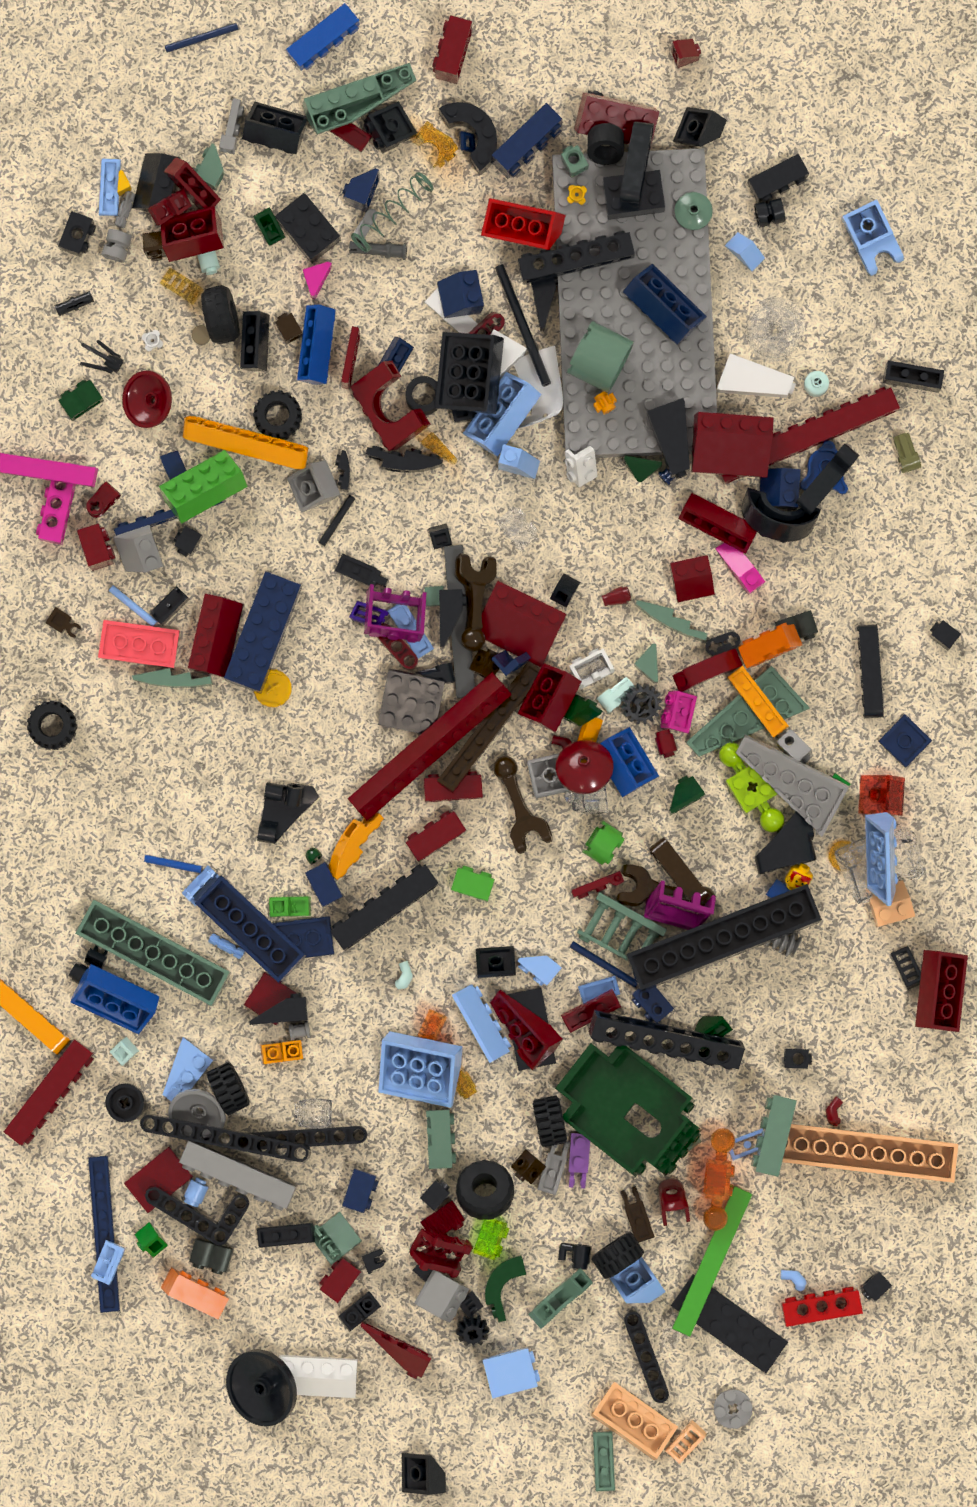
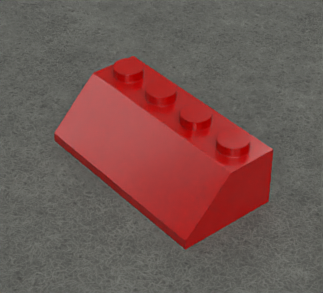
M489 198L481 236L549 250L562 234L566 215Z

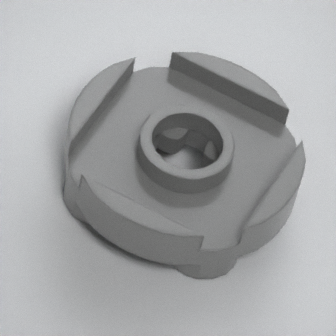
M729 1389L717 1396L714 1402V1414L717 1421L724 1427L738 1429L750 1420L752 1416V1403L744 1392L737 1389ZM734 1403L737 1404L738 1412L730 1414L728 1406H733Z

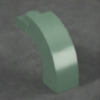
M581 1268L578 1269L537 1304L528 1315L542 1329L563 1308L593 1284L592 1280Z

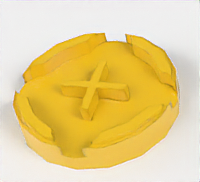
M270 670L262 694L254 692L262 705L279 707L290 698L292 684L283 672Z

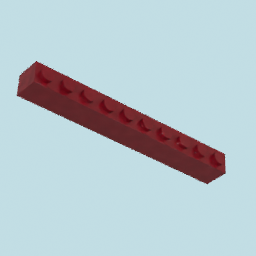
M879 388L875 390L876 394L868 396V394L857 398L858 401L851 404L849 401L840 405L841 409L833 411V409L827 410L822 413V417L816 419L814 416L805 420V424L801 426L795 424L788 427L787 432L782 434L780 431L773 433L769 466L899 411L900 406L892 388ZM719 474L724 485L744 477Z
M493 672L490 673L347 799L368 821L512 694Z

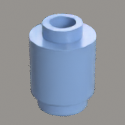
M198 1177L195 1180L191 1179L184 1195V1202L198 1208L199 1204H202L209 1188L206 1185L207 1181Z

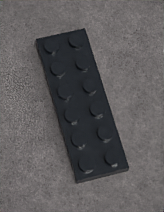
M692 1274L671 1304L677 1311H680L695 1277L694 1274ZM711 1288L696 1324L761 1371L767 1373L788 1341L714 1288Z

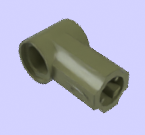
M903 433L893 437L899 456L898 462L901 463L903 468L901 469L902 473L921 468V461L918 453L915 452L910 434Z

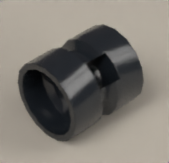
M781 198L770 200L769 204L766 202L754 204L759 228L770 226L771 222L774 224L786 222Z

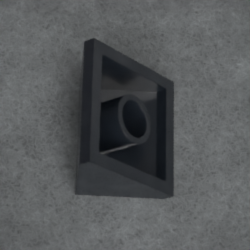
M514 946L476 948L477 978L516 976Z

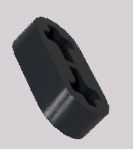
M728 632L711 638L707 641L705 650L709 655L715 656L735 649L740 644V636L736 632ZM729 636L737 638L734 646L731 643L724 645ZM711 642L722 644V646L717 648V652L708 648L711 646Z

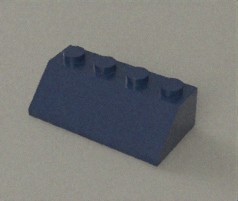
M651 264L636 275L623 290L628 299L633 301L677 345L687 338L707 317L654 264Z

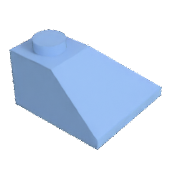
M642 1257L610 1278L626 1303H650L665 1293V1290Z

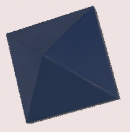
M460 132L458 145L461 151L472 153L475 150L474 134ZM469 138V147H466V140Z

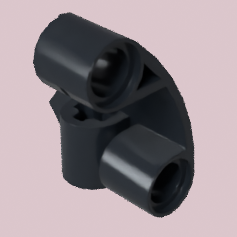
M267 782L257 841L275 844L303 812L319 798L315 788L296 783L282 785Z
M795 811L775 837L756 854L754 859L759 875L794 864L817 860L812 842L814 838L813 827L797 811Z

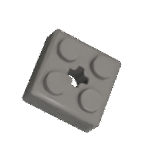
M559 754L527 761L535 798L570 791L560 783L556 774L555 766ZM547 771L555 773V776L552 778V781H549L548 778L544 777V775L547 774Z

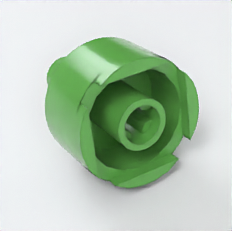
M604 820L600 822L603 826L601 828L596 827L586 842L587 850H582V853L601 865L611 862L614 857L612 852L616 847L619 848L625 839L622 837L623 833Z

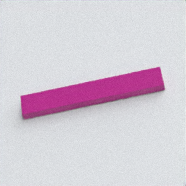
M0 453V473L95 487L98 468Z

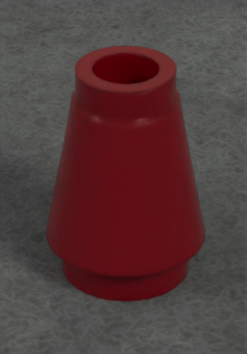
M620 586L602 595L605 606L628 604L629 601H632L628 586Z

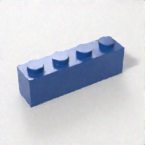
M344 3L286 49L287 55L300 71L304 68L308 70L314 65V60L318 57L323 58L329 53L328 49L334 45L335 47L339 46L344 41L343 38L346 35H353L357 32L360 25L359 19L347 4Z
M319 304L306 305L297 376L298 381L312 385L327 384L336 309Z

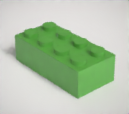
M226 450L159 486L165 503L181 524L248 487L243 472Z

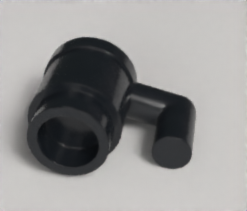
M561 1243L558 1260L566 1261V1253L570 1251L572 1252V1268L587 1270L588 1264H590L592 1246Z

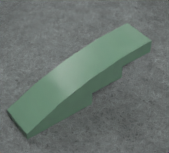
M639 600L636 601V607L668 629L702 642L706 641L708 633L689 629L691 621L672 617L674 609Z
M170 668L132 675L134 681L161 687L196 688L213 685L211 676L192 679L190 672L172 676Z

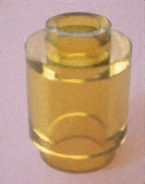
M460 1070L456 1091L465 1100L478 1091L469 1073Z

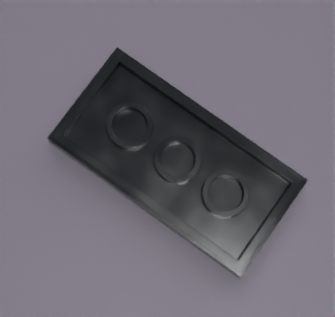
M542 988L507 994L548 1023ZM512 1039L518 1071L530 1069L517 1053L518 1047ZM554 1052L537 1067L556 1064Z

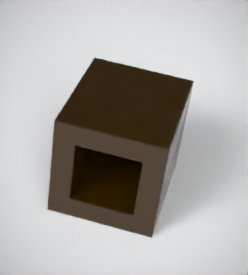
M284 313L277 317L278 320L275 321V324L286 344L303 336L292 313Z

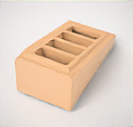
M692 1420L665 1451L680 1464L706 1437V1432ZM690 1430H692L694 1433H696V1434L698 1435V1437L696 1438V1437L690 1432ZM686 1435L694 1441L692 1444L685 1438ZM680 1441L688 1447L687 1450L679 1444ZM675 1446L683 1453L681 1456L673 1449Z

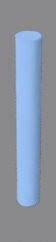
M114 585L109 589L110 593L152 627L158 622Z

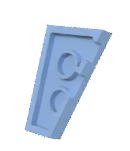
M183 1037L162 1095L172 1102L173 1098L180 1092L192 1089L214 1060Z

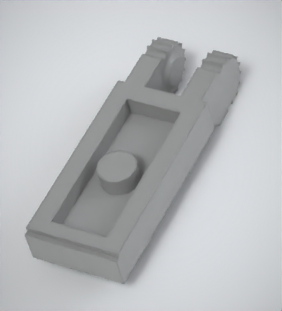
M570 1142L564 1144L562 1156L554 1154L558 1145L551 1147L545 1162L546 1168L542 1172L537 1190L556 1195L567 1160L566 1155Z

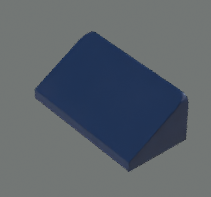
M394 337L379 364L383 361H393L400 372L414 347L400 337Z
M178 450L160 456L170 480L187 471Z

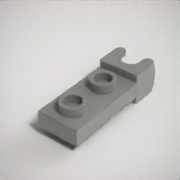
M233 98L226 133L221 135L220 152L235 154L237 145L235 135L238 136L240 131L238 119L243 116L244 106H241L240 99Z

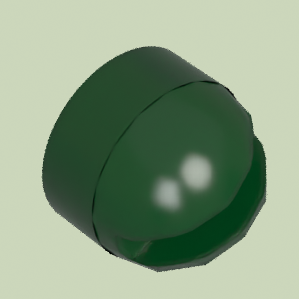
M310 848V850L306 851V859L311 865L322 857V853L316 848Z

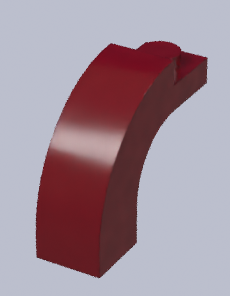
M735 648L691 665L672 675L678 691L684 692L705 681L732 672L743 666Z

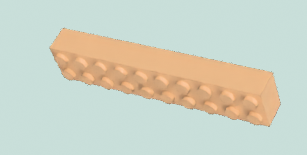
M791 1124L782 1162L954 1183L958 1144Z

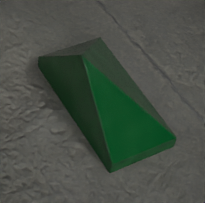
M270 207L253 216L269 246L286 238Z
M630 456L624 457L625 465L638 482L644 481L662 467L661 461Z
M703 1016L699 1019L694 1031L723 1037L733 1029L723 1016ZM702 1047V1048L700 1049V1051L702 1052V1051L705 1050L707 1047Z

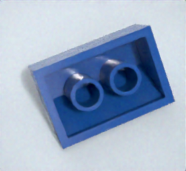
M630 727L600 743L611 754L614 767L611 779L622 797L659 777Z

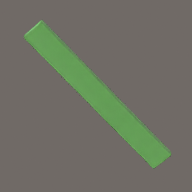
M734 1186L672 1327L673 1330L688 1337L691 1336L751 1199V1193Z

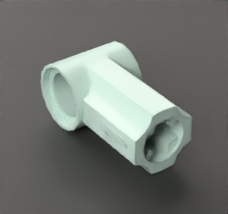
M625 677L613 688H609L597 698V701L609 714L621 704V698H626L624 692H630L629 687L635 688V686Z

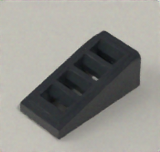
M909 946L892 952L891 956L906 989L909 990L920 985L921 971ZM906 953L908 954V957L900 961L896 957L897 955L900 957ZM911 960L912 964H909L903 968L901 967V964ZM912 968L915 969V971L907 975L904 974V972L907 970H910ZM916 975L918 976L917 979H914V980H912V981H910V982H908V980H907V979H909V978H911V977H914V976H916Z

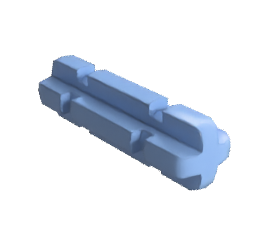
M214 933L208 940L209 943L214 946L217 945L218 948L225 952L234 954L233 956L241 959L245 953L242 948L235 947L236 945L223 938L220 939V936Z

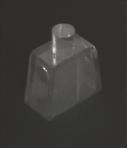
M606 785L599 791L590 794H578L572 791L565 794V800L567 803H572V810L574 812L591 815L609 812Z

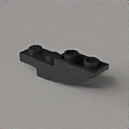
M378 446L367 447L365 453L368 458L383 461L382 469L393 472H424L442 467L443 460L440 459V456L435 454L423 455L422 451L411 448V451L406 450L404 457L396 451L384 452L383 448Z

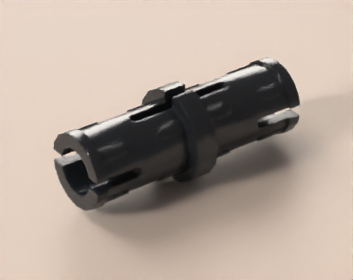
M90 291L76 297L71 296L69 300L55 305V308L60 317L70 311H78L80 307L92 303L94 300Z

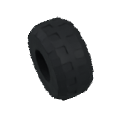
M223 285L205 289L201 295V305L211 341L217 344L235 341L240 335L236 306L230 289Z
M482 1160L471 1163L463 1169L457 1179L456 1195L460 1207L469 1216L479 1220H491L503 1215L511 1206L514 1198V1184L511 1175L504 1166L494 1161ZM481 1184H491L496 1187L493 1194L485 1197L479 1196L474 1192Z

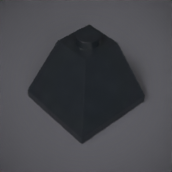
M687 107L673 142L700 147L720 138L727 120L713 110Z
M402 1453V1492L424 1495L446 1493V1473L432 1455Z

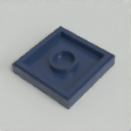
M904 714L878 742L906 768L932 740Z

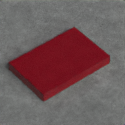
M355 326L351 328L341 379L342 388L350 389L361 336L359 327Z
M170 1146L124 1183L147 1213L156 1208L146 1201L145 1192L148 1187L155 1185L172 1195L193 1178V1175L188 1170L182 1168L183 1164L179 1163L180 1159ZM152 1190L148 1194L151 1200L158 1199L160 1195L156 1190Z

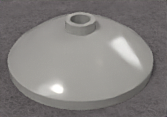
M188 1089L180 1092L173 1098L168 1110L169 1118L220 1128L224 1127L226 1121L225 1112L222 1110L216 1097L200 1089ZM188 1125L185 1126L184 1134L190 1136L192 1128ZM205 1129L203 1131V1138L209 1140L211 1132Z

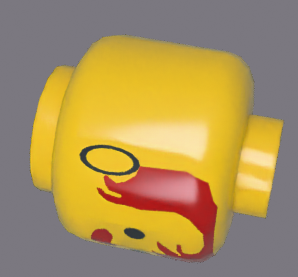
M794 864L790 867L784 880L787 888L793 890L806 884L809 886L813 879V874L810 871V867L806 864Z

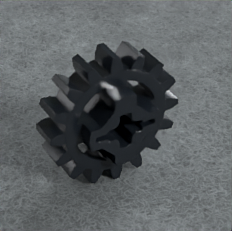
M639 683L636 684V688L630 686L631 691L624 692L626 698H621V701L625 704L620 707L626 710L623 712V715L628 717L630 722L634 721L637 725L640 724V721L646 725L648 719L653 722V716H659L657 710H662V707L658 704L663 701L661 698H657L660 693L655 691L656 688L653 686L649 687L647 683H644L643 687Z

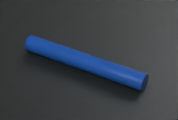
M145 855L144 858L146 863L195 873H201L202 866L150 855Z

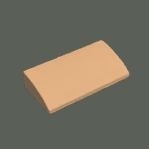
M613 1382L591 1414L593 1418L653 1460L659 1457L678 1428L677 1425L616 1382Z

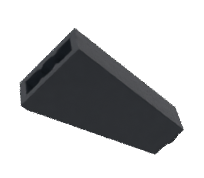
M684 398L647 411V417L670 477H676V479L687 476L686 472L690 470Z

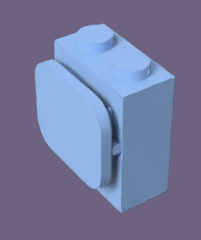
M528 1347L483 1359L492 1399L538 1387L537 1382L540 1381L538 1370L533 1369L532 1363L536 1361L533 1351H529Z

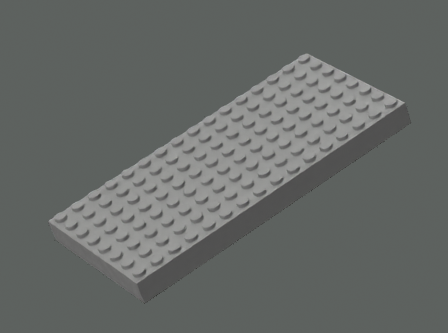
M705 149L650 151L646 172L660 170L665 211L612 220L607 218L602 183L603 177L624 175L628 152H624L619 162L611 165L594 163L590 160L587 153L583 154L589 164L588 170L571 178L562 162L561 155H552L554 211L566 215L562 234L556 240V249L564 244L573 246L577 245L576 242L581 240L594 241L598 236L606 235V237L614 236L615 232L625 231V233L630 232L635 252V258L557 276L565 451L569 449L575 455L591 446L595 451V458L662 455L647 417V411L684 398L689 454H692L694 415L697 412L717 413L708 224L699 230H688L682 227L676 220L674 211L678 199L686 193L697 192L707 197ZM571 156L568 159L572 164H576L579 161L576 156ZM570 185L586 187L587 192L584 197L586 202L583 205L575 202L572 204L568 203V187ZM696 207L690 208L693 213L698 211ZM610 244L608 249L614 252L618 250V246ZM592 248L589 250V253L592 256H597L600 251L597 248ZM575 252L570 257L577 261L581 258V255ZM557 257V265H560L563 261L560 257ZM651 264H654L707 316L678 345L670 340L668 335L657 327L623 293V290L632 279ZM592 321L634 341L631 352L616 382L608 393L613 392L617 402L614 403L616 408L605 415L602 411L597 413L593 406V403L596 402L594 397L604 391L567 373L568 368L572 366L570 365L571 359L581 339L588 332L587 329Z

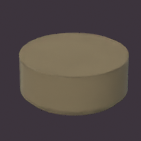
M204 325L196 326L192 331V339L198 345H205L211 339Z

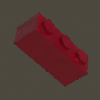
M176 157L164 170L180 189H184L187 197L198 209L216 206L221 201V198L186 161Z
M477 771L469 772L453 793L437 782L439 774H429L428 778H424L425 802L483 799L481 774L477 775Z
M449 810L439 816V821L436 823L431 821L423 827L424 831L419 834L416 831L407 837L408 841L406 844L418 862L467 831L454 811L451 813Z

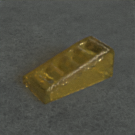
M169 268L160 282L161 285L192 305L203 292L199 285L172 268ZM173 275H175L176 278L174 279L172 284L169 285L168 282L173 277ZM181 279L182 282L180 283V285L178 286V288L175 289L174 287L176 286V284H177V283L179 282V280ZM189 284L185 292L182 293L181 291L185 287V285Z
M433 432L421 441L425 448L454 465L457 463V458Z

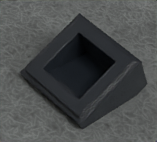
M447 523L428 528L434 550L452 545Z

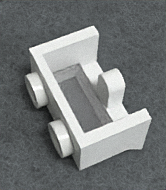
M597 648L589 652V656L583 659L579 657L571 662L572 665L569 667L573 676L582 681L579 686L580 690L614 673V667L604 648L601 650Z

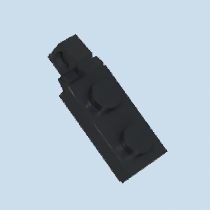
M343 553L335 569V572L367 586L372 584L374 588L376 584L386 588L389 581L380 576L381 571Z

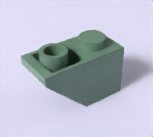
M212 143L210 148L206 147L202 155L204 159L201 164L196 166L195 171L210 188L217 190L225 173L216 146Z

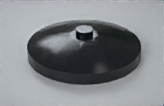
M253 1349L242 1353L231 1363L226 1376L227 1392L232 1405L244 1419L258 1426H273L285 1420L292 1413L297 1400V1387L293 1374L283 1360L269 1351Z

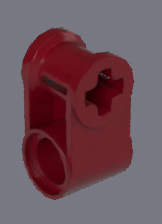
M107 481L103 483L86 503V509L90 516L93 518L101 517L116 503L114 501L121 497V493ZM93 505H95V506L98 505L99 510H98V511L95 510V509L93 510V509H92V506H93Z

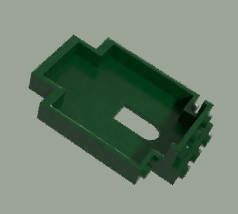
M590 1043L555 1088L573 1102L563 1114L564 1121L635 1177L645 1171L647 1162L665 1176L668 1173L671 1174L677 1167L676 1162L687 1155L689 1151L687 1148L691 1143H696L701 1136V1129L684 1116L693 1110L695 1106L693 1103L696 1100L624 1045L621 1047L617 1046L608 1057ZM635 1103L660 1122L661 1131L656 1137H647L624 1119Z

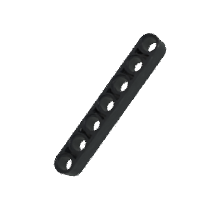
M362 1126L251 1132V1134L264 1135L271 1138H277L279 1134H284L287 1141L297 1142L295 1139L296 1135L303 1133L306 1136V1141L303 1144L309 1147L363 1143L368 1136L367 1130ZM356 1129H361L364 1132L362 1140L354 1138L353 1133ZM341 1130L344 1132L345 1138L343 1141H337L334 1138L336 1131ZM319 1131L325 1134V1140L322 1143L315 1140V1134ZM268 1144L265 1146L259 1145V1148L265 1150L268 1148ZM279 1145L278 1149L286 1148V1146Z

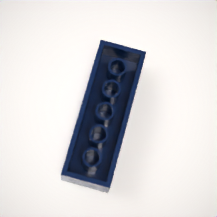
M265 571L224 676L225 681L262 694L302 590L301 584Z
M222 875L195 902L207 916L279 984L306 957L293 942Z

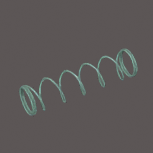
M416 172L415 176L410 178L412 191L404 188L398 190L397 195L401 204L392 200L385 202L388 216L380 212L373 213V222L376 228L368 224H362L360 226L362 237L357 233L351 234L353 242L362 251L368 253L372 249L363 236L362 226L371 227L384 237L375 223V214H381L397 225L387 210L386 204L388 202L401 206L409 213L400 199V190H406L417 197L419 201H422L413 189L411 183L413 178H416L421 186H423L422 181L430 186V188L423 186L425 190L429 192L434 190L431 181L424 174ZM355 237H357V238L364 244V246H365L366 248H364V247L356 240Z

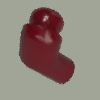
M553 735L551 744L562 746L564 749L572 741L566 737Z

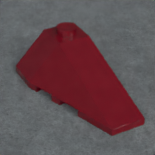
M499 990L490 1002L500 1022L505 1024L510 1032L508 1034L510 1040L513 1039L518 1047L517 1053L531 1070H534L548 1058L562 1042L563 1038L550 1024L502 990Z
M365 1322L361 1323L360 1326L407 1371L406 1374L415 1379L417 1377L422 1378L432 1355Z

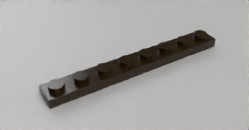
M530 661L526 663L507 688L512 695L484 718L438 778L437 782L452 793L456 790L526 698L540 668Z

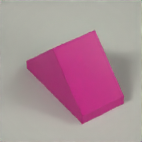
M325 262L303 269L312 299H316L332 268V263Z

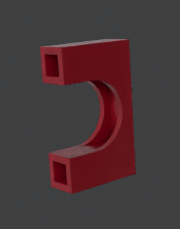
M383 361L350 386L353 391L354 398L363 407V413L372 422L373 429L380 435L382 444L391 451L398 450L431 424L422 409H413L396 422L391 421L384 415L381 408L382 394L387 387L402 376L393 361Z

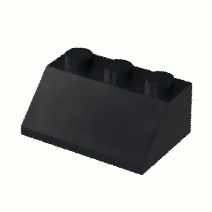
M254 102L245 120L242 139L271 149L282 150L289 154H297L308 119L305 115Z
M163 153L145 154L132 209L149 212L148 208L175 193L177 185L168 177L164 170L176 156Z

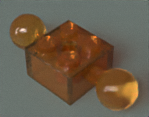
M720 1128L713 1132L710 1141L711 1146L716 1151L715 1159H706L703 1197L711 1199V1207L707 1208L704 1212L703 1222L708 1229L713 1231L721 1230L726 1226L728 1216L722 1208L723 1200H728V1196L732 1197L733 1192L730 1177H734L735 1165H732V1161L727 1160V1153L735 1145V1136L726 1128Z

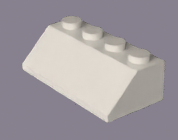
M295 1355L279 1356L293 1374L297 1395L356 1398L358 1359Z

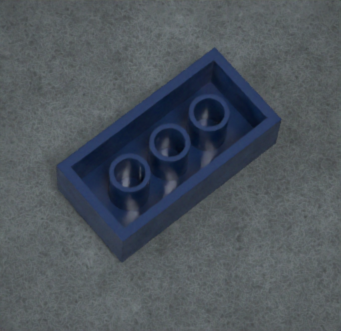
M548 103L544 104L492 154V164L507 179L511 176L513 178L516 177L524 163L528 165L535 158L534 154L538 150L541 152L548 146L547 141L549 139H555L562 132V118Z

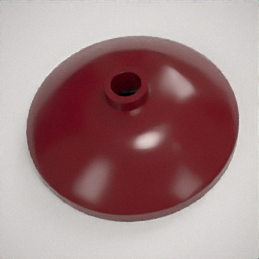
M141 371L134 374L126 383L123 391L122 403L127 418L138 427L153 428L160 425L167 418L172 405V393L166 379L154 371Z
M580 740L567 745L559 753L555 766L560 783L566 789L578 794H590L602 789L610 781L614 768L613 759L609 751L603 745L590 740ZM585 759L587 762L581 763V760Z

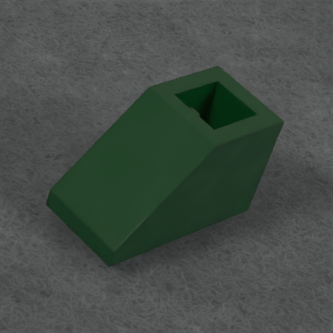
M575 694L563 719L582 726L601 715L602 710L596 707V702L590 699L585 701V698Z

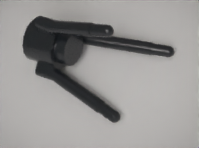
M100 340L96 342L111 355L107 356L85 343H81L82 347L105 359L104 365L107 367L80 362L81 366L106 371L110 374L113 371L118 373L124 361L120 358L121 355L112 351Z

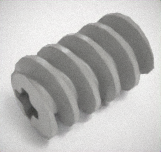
M793 933L789 937L787 935L765 945L767 946L772 943L773 950L779 946V953L786 950V957L791 953L794 956L802 941V937L795 940V934Z

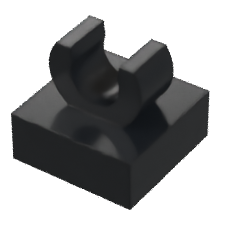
M96 945L94 949H89L84 963L103 969L108 951L105 950L101 954L97 952L99 946Z
M473 1290L467 1294L465 1300L460 1305V1308L468 1318L471 1313L474 1314L484 1307Z

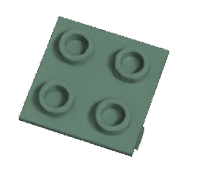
M338 1212L322 1226H314L315 1244L331 1265L362 1242L341 1212Z

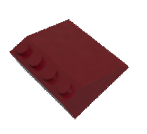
M697 412L694 415L691 472L767 478L773 439L774 417Z
M497 581L482 613L483 628L481 630L485 634L486 641L516 656L527 652L531 657L528 661L542 667L567 614Z

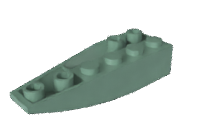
M410 63L304 98L302 107L309 124L318 135L353 123L416 82V78Z

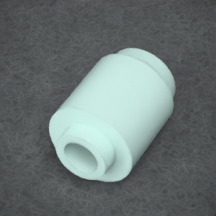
M216 251L197 255L202 273H206V275L217 273L220 265Z

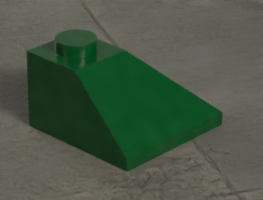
M686 775L678 780L679 784L675 786L668 812L670 816L705 796L704 791L693 776L689 778Z

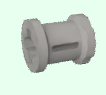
M308 1021L297 1025L289 1024L291 1041L295 1040V1038L306 1036L311 1038Z

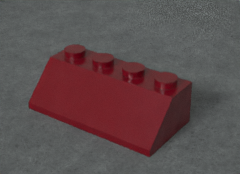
M204 594L188 664L189 670L224 678L231 661L244 604L227 598Z

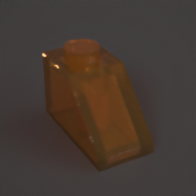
M429 1009L417 1037L437 1041L447 1017Z

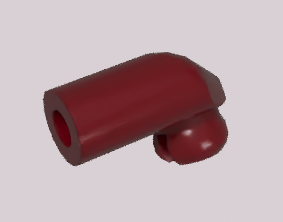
M837 1096L825 1111L828 1123L833 1126H838L841 1122L837 1110L843 1104V1101Z

